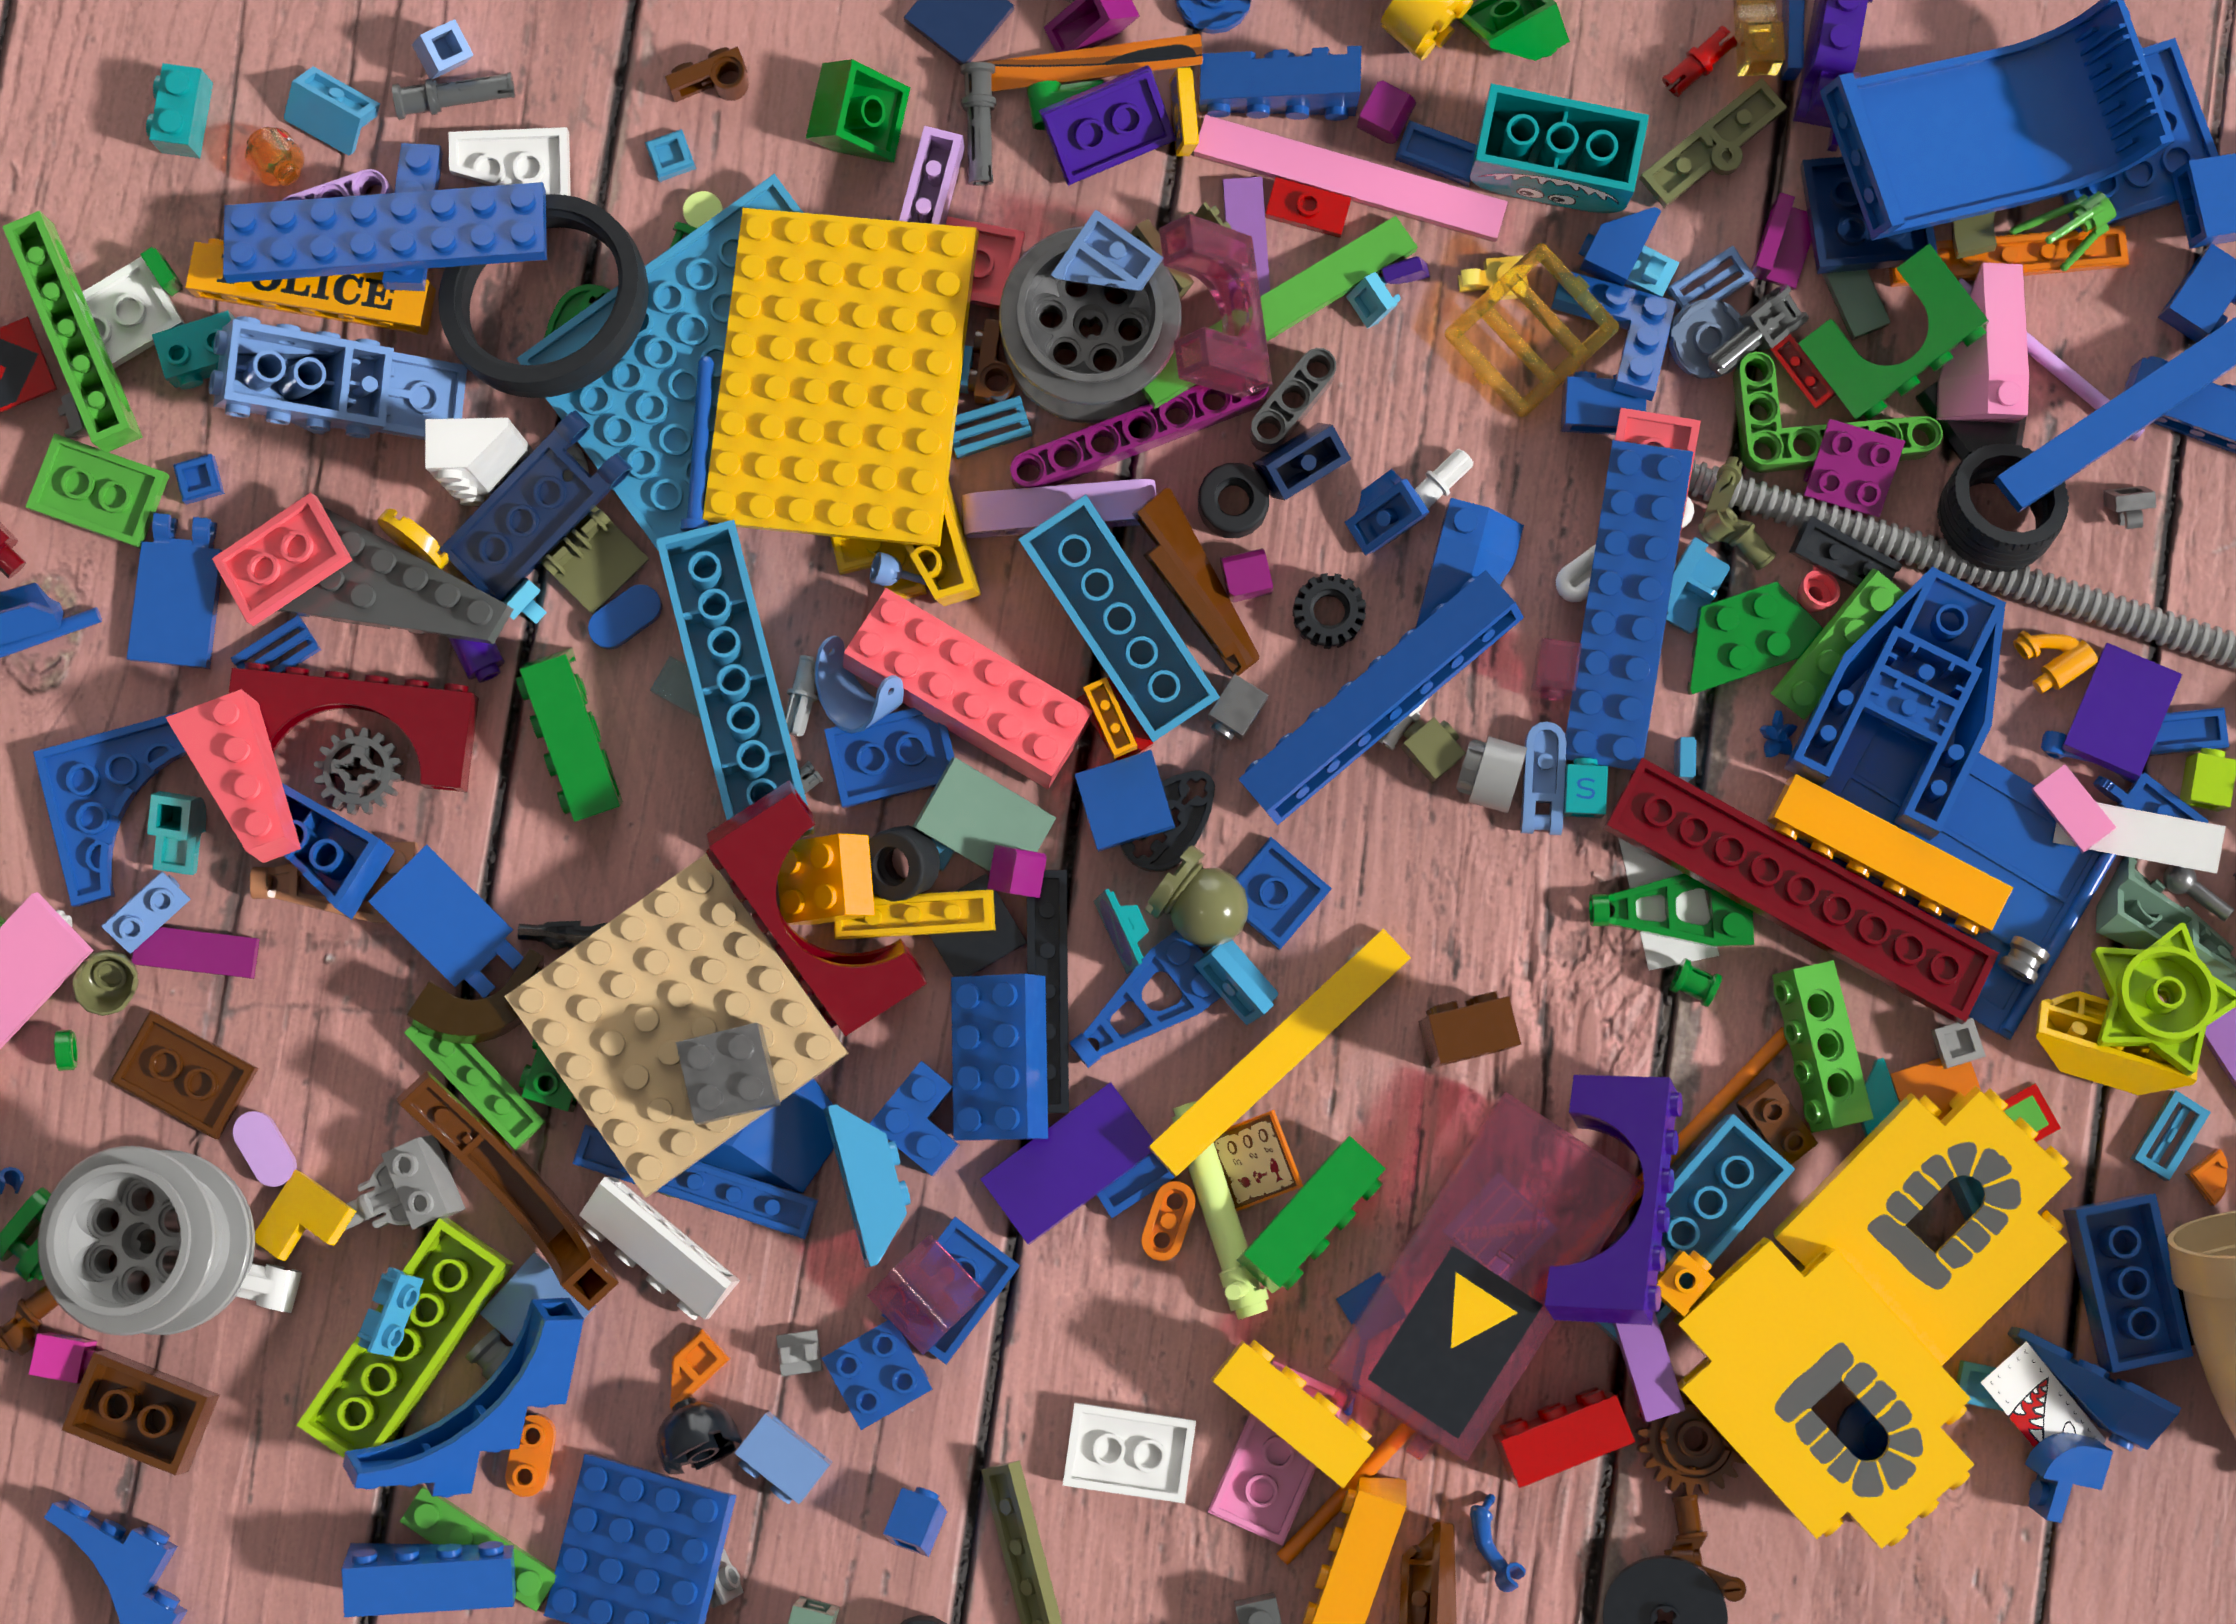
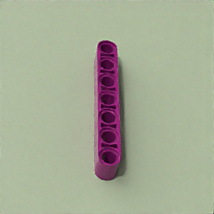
M1244 367L1189 388L1155 410L1151 404H1147L1024 451L1017 455L1011 463L1012 483L1016 489L1056 486L1255 410L1262 406L1267 399L1269 389L1268 376L1259 367ZM1247 380H1253L1259 383L1262 390L1255 396H1248L1241 391L1240 385ZM1216 394L1223 398L1225 404L1219 410H1210L1205 407L1203 403L1204 398L1208 395ZM1179 408L1186 412L1188 418L1184 423L1176 425L1168 421L1166 414L1171 409ZM1141 422L1148 425L1151 432L1147 437L1138 439L1130 434L1129 428L1133 424ZM1108 437L1114 443L1113 448L1106 453L1097 452L1092 447V443L1096 438ZM1061 451H1071L1076 455L1077 460L1070 467H1061L1055 462L1056 455ZM1024 465H1034L1040 471L1039 476L1029 482L1023 481L1017 474Z

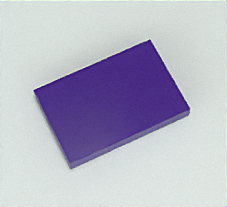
M1148 65L1038 110L1067 185L1076 183L1176 141L1153 73Z
M2106 643L2061 749L2137 781L2142 774L2182 674L2110 643Z

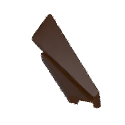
M1164 488L1132 513L1156 545L1143 556L1232 674L1239 676L1259 660V653L1172 490Z
M1435 1522L1432 1525L1433 1530L1418 1545L1411 1546L1402 1555L1399 1624H1457L1455 1527L1453 1524Z

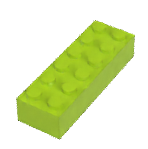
M439 1218L403 1269L404 1274L423 1278L424 1281L420 1288L419 1300L410 1313L404 1329L403 1340L397 1347L394 1356L367 1352L368 1349L358 1345L360 1337L357 1336L296 1426L343 1458L345 1451L376 1447L392 1442L515 1263L451 1219ZM379 1304L376 1311L381 1312L383 1305Z

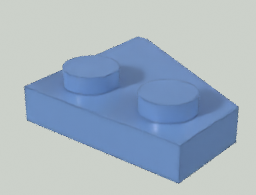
M1095 210L1051 276L1058 280L1142 291L1164 257L1101 212Z

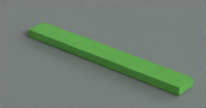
M1396 216L1392 217L1175 347L1167 365L1151 383L1141 389L1142 393L1155 410L1351 292L1364 277L1374 272L1379 275L1385 266L1400 262L1414 254L1418 246Z

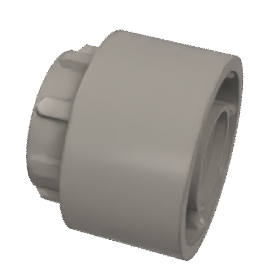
M1488 736L1486 743L1478 740L1470 741L1457 782V790L1470 795L1469 803L1508 813L1527 747Z

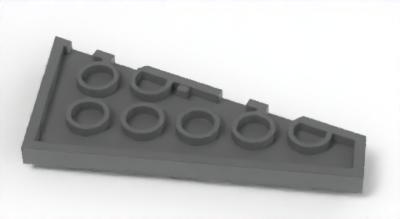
M323 507L353 561L277 610L304 617L315 616L344 623L386 629L397 628L413 633H431L445 635L448 638L494 644L514 609Z

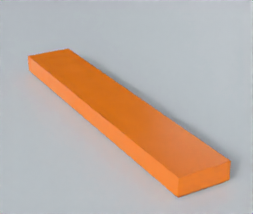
M2125 225L2109 227L2110 230L2098 237L2067 271H2061L2060 266L2092 230L2081 233L2072 230L2051 244H2047L2045 239L2055 231L1995 236L1997 242L1995 251L1956 259L1952 240L1936 241L1938 255L1957 280L1962 278L1965 281L1976 279L1982 263L2023 264V276L2125 268L2129 265ZM1897 267L1889 268L1891 287L1909 286L1896 269Z

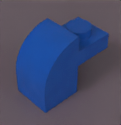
M2057 1433L2043 1439L2033 1448L2025 1463L2026 1466L2037 1473L2036 1480L2030 1487L2028 1506L2044 1519L2061 1523L2073 1484L2102 1490L2113 1451L2093 1437L2074 1433Z

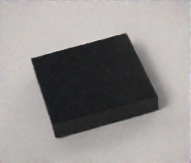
M985 873L955 892L991 890L987 889L989 877ZM993 890L995 931L929 934L953 977L972 976L1027 944L996 890Z

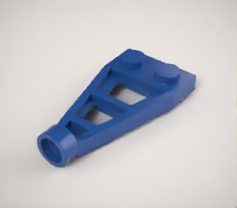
M1175 930L1149 950L1142 959V964L1133 970L1083 1034L1080 1033L1069 1042L1072 1049L1087 1068L1095 1064L1104 1055L1199 1015L1221 998L1194 966L1204 955L1197 945L1184 940ZM1157 972L1167 973L1182 994L1179 1003L1162 1011L1150 1009L1142 999L1144 986ZM1132 1001L1145 1017V1021L1130 1032L1119 1034L1111 1025L1110 1019L1124 1003ZM1088 1038H1094L1098 1041V1051L1087 1040Z

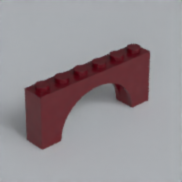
M250 662L245 663V669L232 668L229 693L242 689L259 703L273 754L283 738L294 727L314 715L337 709L369 711L390 719L408 736L418 756L421 785L428 789L467 793L479 698L475 694L468 692V686L445 683L444 690L428 688L429 682L414 679H405L404 685L389 684V678L376 675H365L364 681L349 680L348 673L325 671L324 677L309 676L310 670L299 667H285V673L270 672L269 665Z

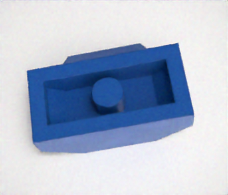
M1390 469L1361 491L1357 512L1346 520L1345 524L1366 556L1401 536L1423 520L1430 511L1407 479H1401L1393 469Z
M37 583L0 592V645L60 629L64 615L60 602L49 598Z

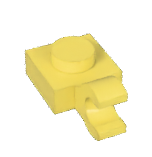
M1525 255L1487 258L1484 261V270L1464 269L1460 271L1461 275L1457 276L1459 292L1487 290L1488 301L1527 298L1529 295Z

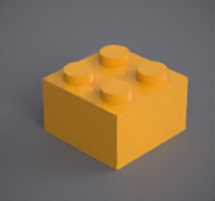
M838 833L797 840L786 855L778 875L780 912L789 925H815L875 916L868 835Z

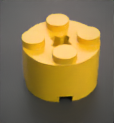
M1392 0L1381 18V27L1422 61L1431 53L1435 45L1441 48L1451 38L1455 31L1451 24L1456 18H1462L1474 1Z

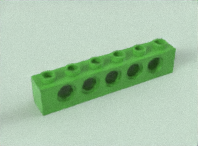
M37 211L2 226L92 444L108 453L143 438L54 223L43 213Z

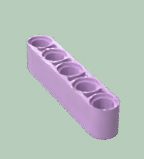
M1132 479L968 493L961 496L964 536L967 538H988L1025 535L1085 494L1108 528L1140 525L1132 513L1156 495V483L1152 479Z

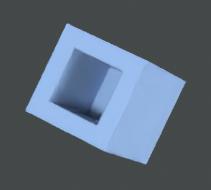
M455 19L421 34L412 44L429 79H435L465 65L473 57V53Z

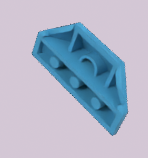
M836 1104L830 1105L823 1110L865 1268L878 1265L907 1215L905 1206L911 1204L906 1182L898 1181L895 1166L900 1165V1158L895 1142H888L886 1133Z

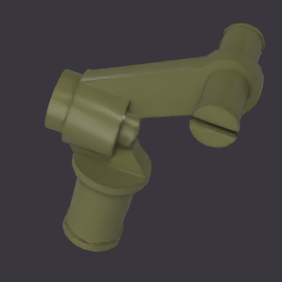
M1729 457L1717 472L1715 487L1698 528L1702 537L1711 544L1716 541L1728 542L1732 547L1736 545L1754 565V568L1761 570L1775 558L1777 553L1754 530L1755 524L1753 522L1738 519L1734 511L1727 508L1734 490L1741 480V469L1743 466L1742 461L1737 463L1738 457Z

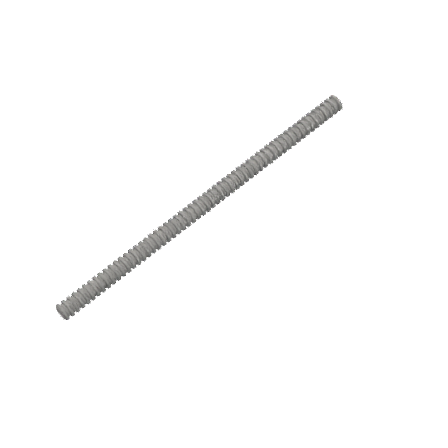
M1694 459L1688 490L1691 492V496L1696 497L1700 494L1703 495V500L1708 501L1717 481L1718 466H1713L1711 469L1707 467L1705 462H1702L1700 465L1695 464ZM1742 475L1727 507L1731 509L1733 506H1737L1740 512H1744L1746 509L1750 510V515L1756 516L1757 513L1762 514V519L1765 520L1772 517L1774 518V523L1779 524L1781 521H1784L1786 526L1790 528L1794 524L1798 526V530L1806 516H1813L1882 554L1893 556V560L1897 562L1903 559L1905 564L1909 566L1912 563H1916L1917 568L1921 570L1924 567H1928V570L1934 567L1959 580L1963 578L1964 582L1969 585L1975 582L1976 586L1981 589L1984 586H1988L1990 592L2000 590V594L2003 596H2007L2010 593L2015 600L2022 597L2025 603L2030 604L2032 601H2035L2036 606L2040 608L2047 605L2050 611L2060 609V614L2062 615L2072 613V617L2075 619L2082 616L2087 623L2094 620L2097 626L2102 627L2104 624H2107L2109 630L2114 631L2116 628H2119L2122 634L2131 632L2134 638L2143 636L2144 641L2147 642L2154 639L2155 643L2159 646L2166 643L2169 649L2174 650L2176 647H2179L2181 653L2186 654L2188 651H2191V655L2194 657L2203 655L2206 661L2215 659L2216 664L2223 665L2226 662L2229 668H2236V636L2231 630H2227L2224 633L2219 626H2215L2212 629L2210 624L2206 622L2199 625L2197 619L2192 618L2187 621L2186 616L2181 614L2174 617L2172 611L2162 613V609L2159 607H2155L2152 610L2147 603H2143L2140 606L2138 601L2134 599L2127 602L2125 596L2120 595L2118 598H2115L2114 594L2109 591L2106 594H2102L2100 588L2090 590V586L2087 584H2083L2080 587L2075 580L2068 583L2065 577L2060 576L2058 579H2055L2053 573L2048 572L2046 575H2043L2042 570L2035 569L2030 571L2029 566L2009 572L1984 570L1981 567L1978 568L1974 564L1968 563L1960 555L1958 556L1951 549V546L1946 544V540L1943 538L1936 541L1931 534L1924 537L1921 531L1917 530L1915 533H1911L1910 528L1906 526L1903 529H1899L1896 523H1892L1890 526L1886 525V520L1880 519L1877 522L1874 521V516L1871 515L1864 518L1862 517V512L1859 511L1855 514L1850 513L1851 510L1849 508H1844L1842 511L1835 504H1832L1830 507L1827 506L1825 501L1817 503L1814 498L1808 497L1805 499L1803 494L1799 492L1796 495H1792L1791 490L1787 488L1784 491H1780L1777 485H1773L1770 488L1767 487V482L1761 481L1758 484L1755 483V478L1749 477L1748 480H1745Z

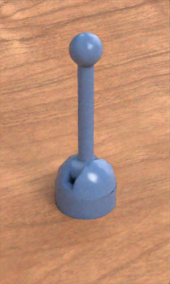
M877 552L870 568L869 579L871 583L891 586L902 578L926 585L921 575L903 571L901 563L896 557L882 552Z

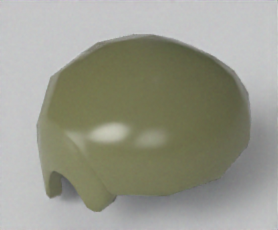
M108 949L90 954L80 964L72 981L76 1001L87 1012L101 1016L118 1013L125 1009L133 998L139 984L138 971L135 964L123 953Z

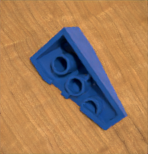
M1450 498L1445 510L1415 629L1430 617L1431 612L1438 605L1447 603L1458 594L1466 581L1473 577H1478L1485 570L1500 585L1515 563L1524 525L1489 507Z

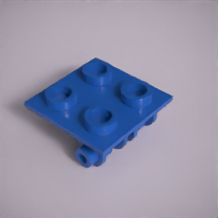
M894 1317L822 1357L860 1430L933 1390L925 1370L921 1364L919 1365Z

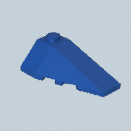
M2011 1327L2008 1335L2019 1346L2027 1341L2081 1410L2099 1428L2111 1434L2108 1441L2131 1452L2134 1446L2148 1450L2178 1416L2181 1410L2179 1406L2132 1382L2128 1383L2118 1378L2116 1380L2110 1378L2111 1374L2104 1368L2082 1359L2079 1361L2072 1358L2073 1354L2022 1328Z

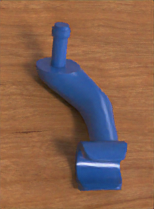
M1488 1494L1482 1506L1473 1505L1470 1509L1474 1540L1481 1555L1496 1572L1495 1583L1497 1587L1503 1592H1512L1519 1587L1518 1583L1513 1579L1519 1580L1523 1578L1526 1571L1519 1563L1513 1562L1508 1564L1493 1542L1491 1533L1493 1516L1489 1509L1496 1499L1493 1494Z

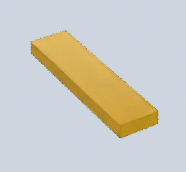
M975 890L927 893L894 902L874 897L875 916L834 922L835 940L995 931L994 891Z

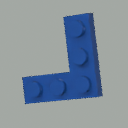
M1562 269L1551 309L1626 329L1627 334L1613 391L1652 401L1657 388L1676 301Z

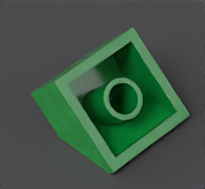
M853 59L822 63L806 139L834 152L893 163L895 161L910 87Z

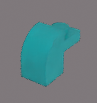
M164 791L151 794L147 834L156 836L152 869L187 875L197 873L201 833L206 831L207 822L206 805L202 797Z

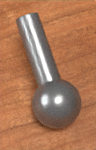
M2170 865L2165 870L2163 882L2170 892L2179 895L2188 894L2224 922L2235 910L2197 882L2194 869Z

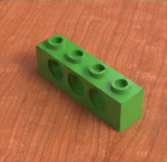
M1834 960L1773 974L1774 996L1780 1005L1784 1021V1036L1790 1045L1794 1061V1076L1800 1085L1804 1102L1803 1112L1809 1123L1811 1133L1874 1119ZM1807 1003L1811 1006V1013L1808 1010ZM1817 1042L1821 1046V1053L1818 1050ZM1827 1082L1830 1083L1831 1093L1828 1090Z

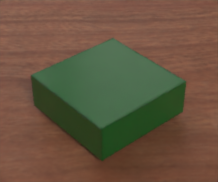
M150 247L140 254L160 286L171 297L183 290V285L166 258L156 248Z

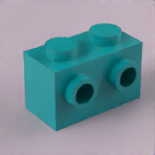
M162 63L160 76L157 75L154 79L153 97L156 99L154 113H150L147 118L146 133L149 140L163 154L201 158L213 82L201 68Z
M224 311L152 334L165 379L175 388L180 387L183 390L202 385L204 383L203 379L211 377L213 370L218 371L219 355L214 354V340L217 331H222V328L227 323L236 318L229 311Z

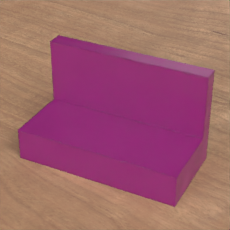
M1780 192L1773 202L1751 272L1755 278L1779 286L1788 284L1791 290H1795L1810 247L1811 233L1807 211L1792 207L1795 197Z

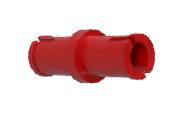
M1720 26L1698 48L1692 47L1686 53L1687 57L1671 72L1662 77V82L1666 87L1672 85L1680 78V81L1669 90L1674 96L1679 97L1700 76H1708L1713 71V65L1738 45L1734 35L1719 45L1731 33L1726 27Z

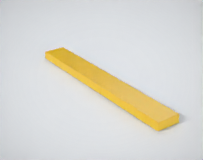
M1383 928L1161 1134L1148 1149L1176 1178L1411 957Z

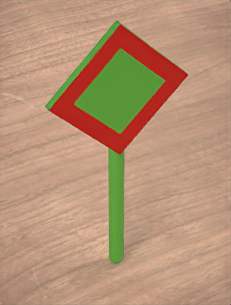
M2036 1083L2004 1100L2008 1106L2003 1112L2014 1122L2019 1117H2022L2038 1133L2033 1139L2035 1142L2061 1129Z

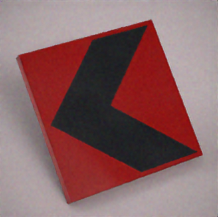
M28 316L0 327L1 413L57 390Z

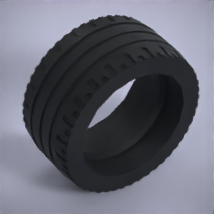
M1997 443L1980 447L1959 463L1943 488L1937 509L1940 531L1943 533L1947 544L1951 546V549L1958 556L1960 555L1962 559L1967 560L1968 563L1974 564L1978 568L1981 567L1984 570L1988 569L1997 572H2009L2027 567L2048 550L2064 525L2069 510V495H2067L2068 490L2066 489L2065 482L2029 505L2035 517L2036 529L2027 532L2005 531L1990 524L1977 512L1970 499L1969 487L1982 483L1995 484L1993 481L1998 475L2034 452L2029 448L2008 443Z

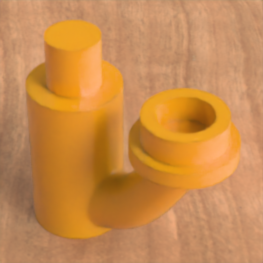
M2021 631L2017 635L2018 638L2013 640L2015 649L2025 660L2031 657H2038L2041 654L2040 648L2059 649L2063 652L2041 668L2043 674L2032 681L2033 686L2040 694H2043L2051 687L2056 690L2061 689L2098 663V658L2088 643L2083 640L2078 641L2068 635H2030L2026 631Z

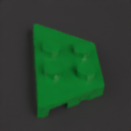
M1777 581L1698 607L1697 636L1693 643L1691 657L1693 658L1691 679L1687 686L1688 694L1692 695L1798 659L1823 630V627Z

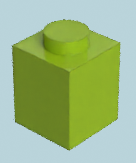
M2202 748L2200 753L2186 757L2180 799L2191 807L2217 812L2230 808L2236 776V760L2225 758L2226 752L2211 748Z

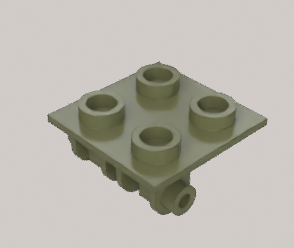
M595 506L550 554L547 553L545 555L546 558L541 564L593 615L649 558L600 508Z

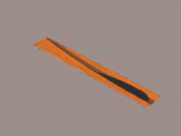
M1193 34L987 62L995 65V73L992 74V92L1025 88L1042 81L1064 83L1124 75L1146 65L1151 68V71L1201 65L1203 63L1201 35Z

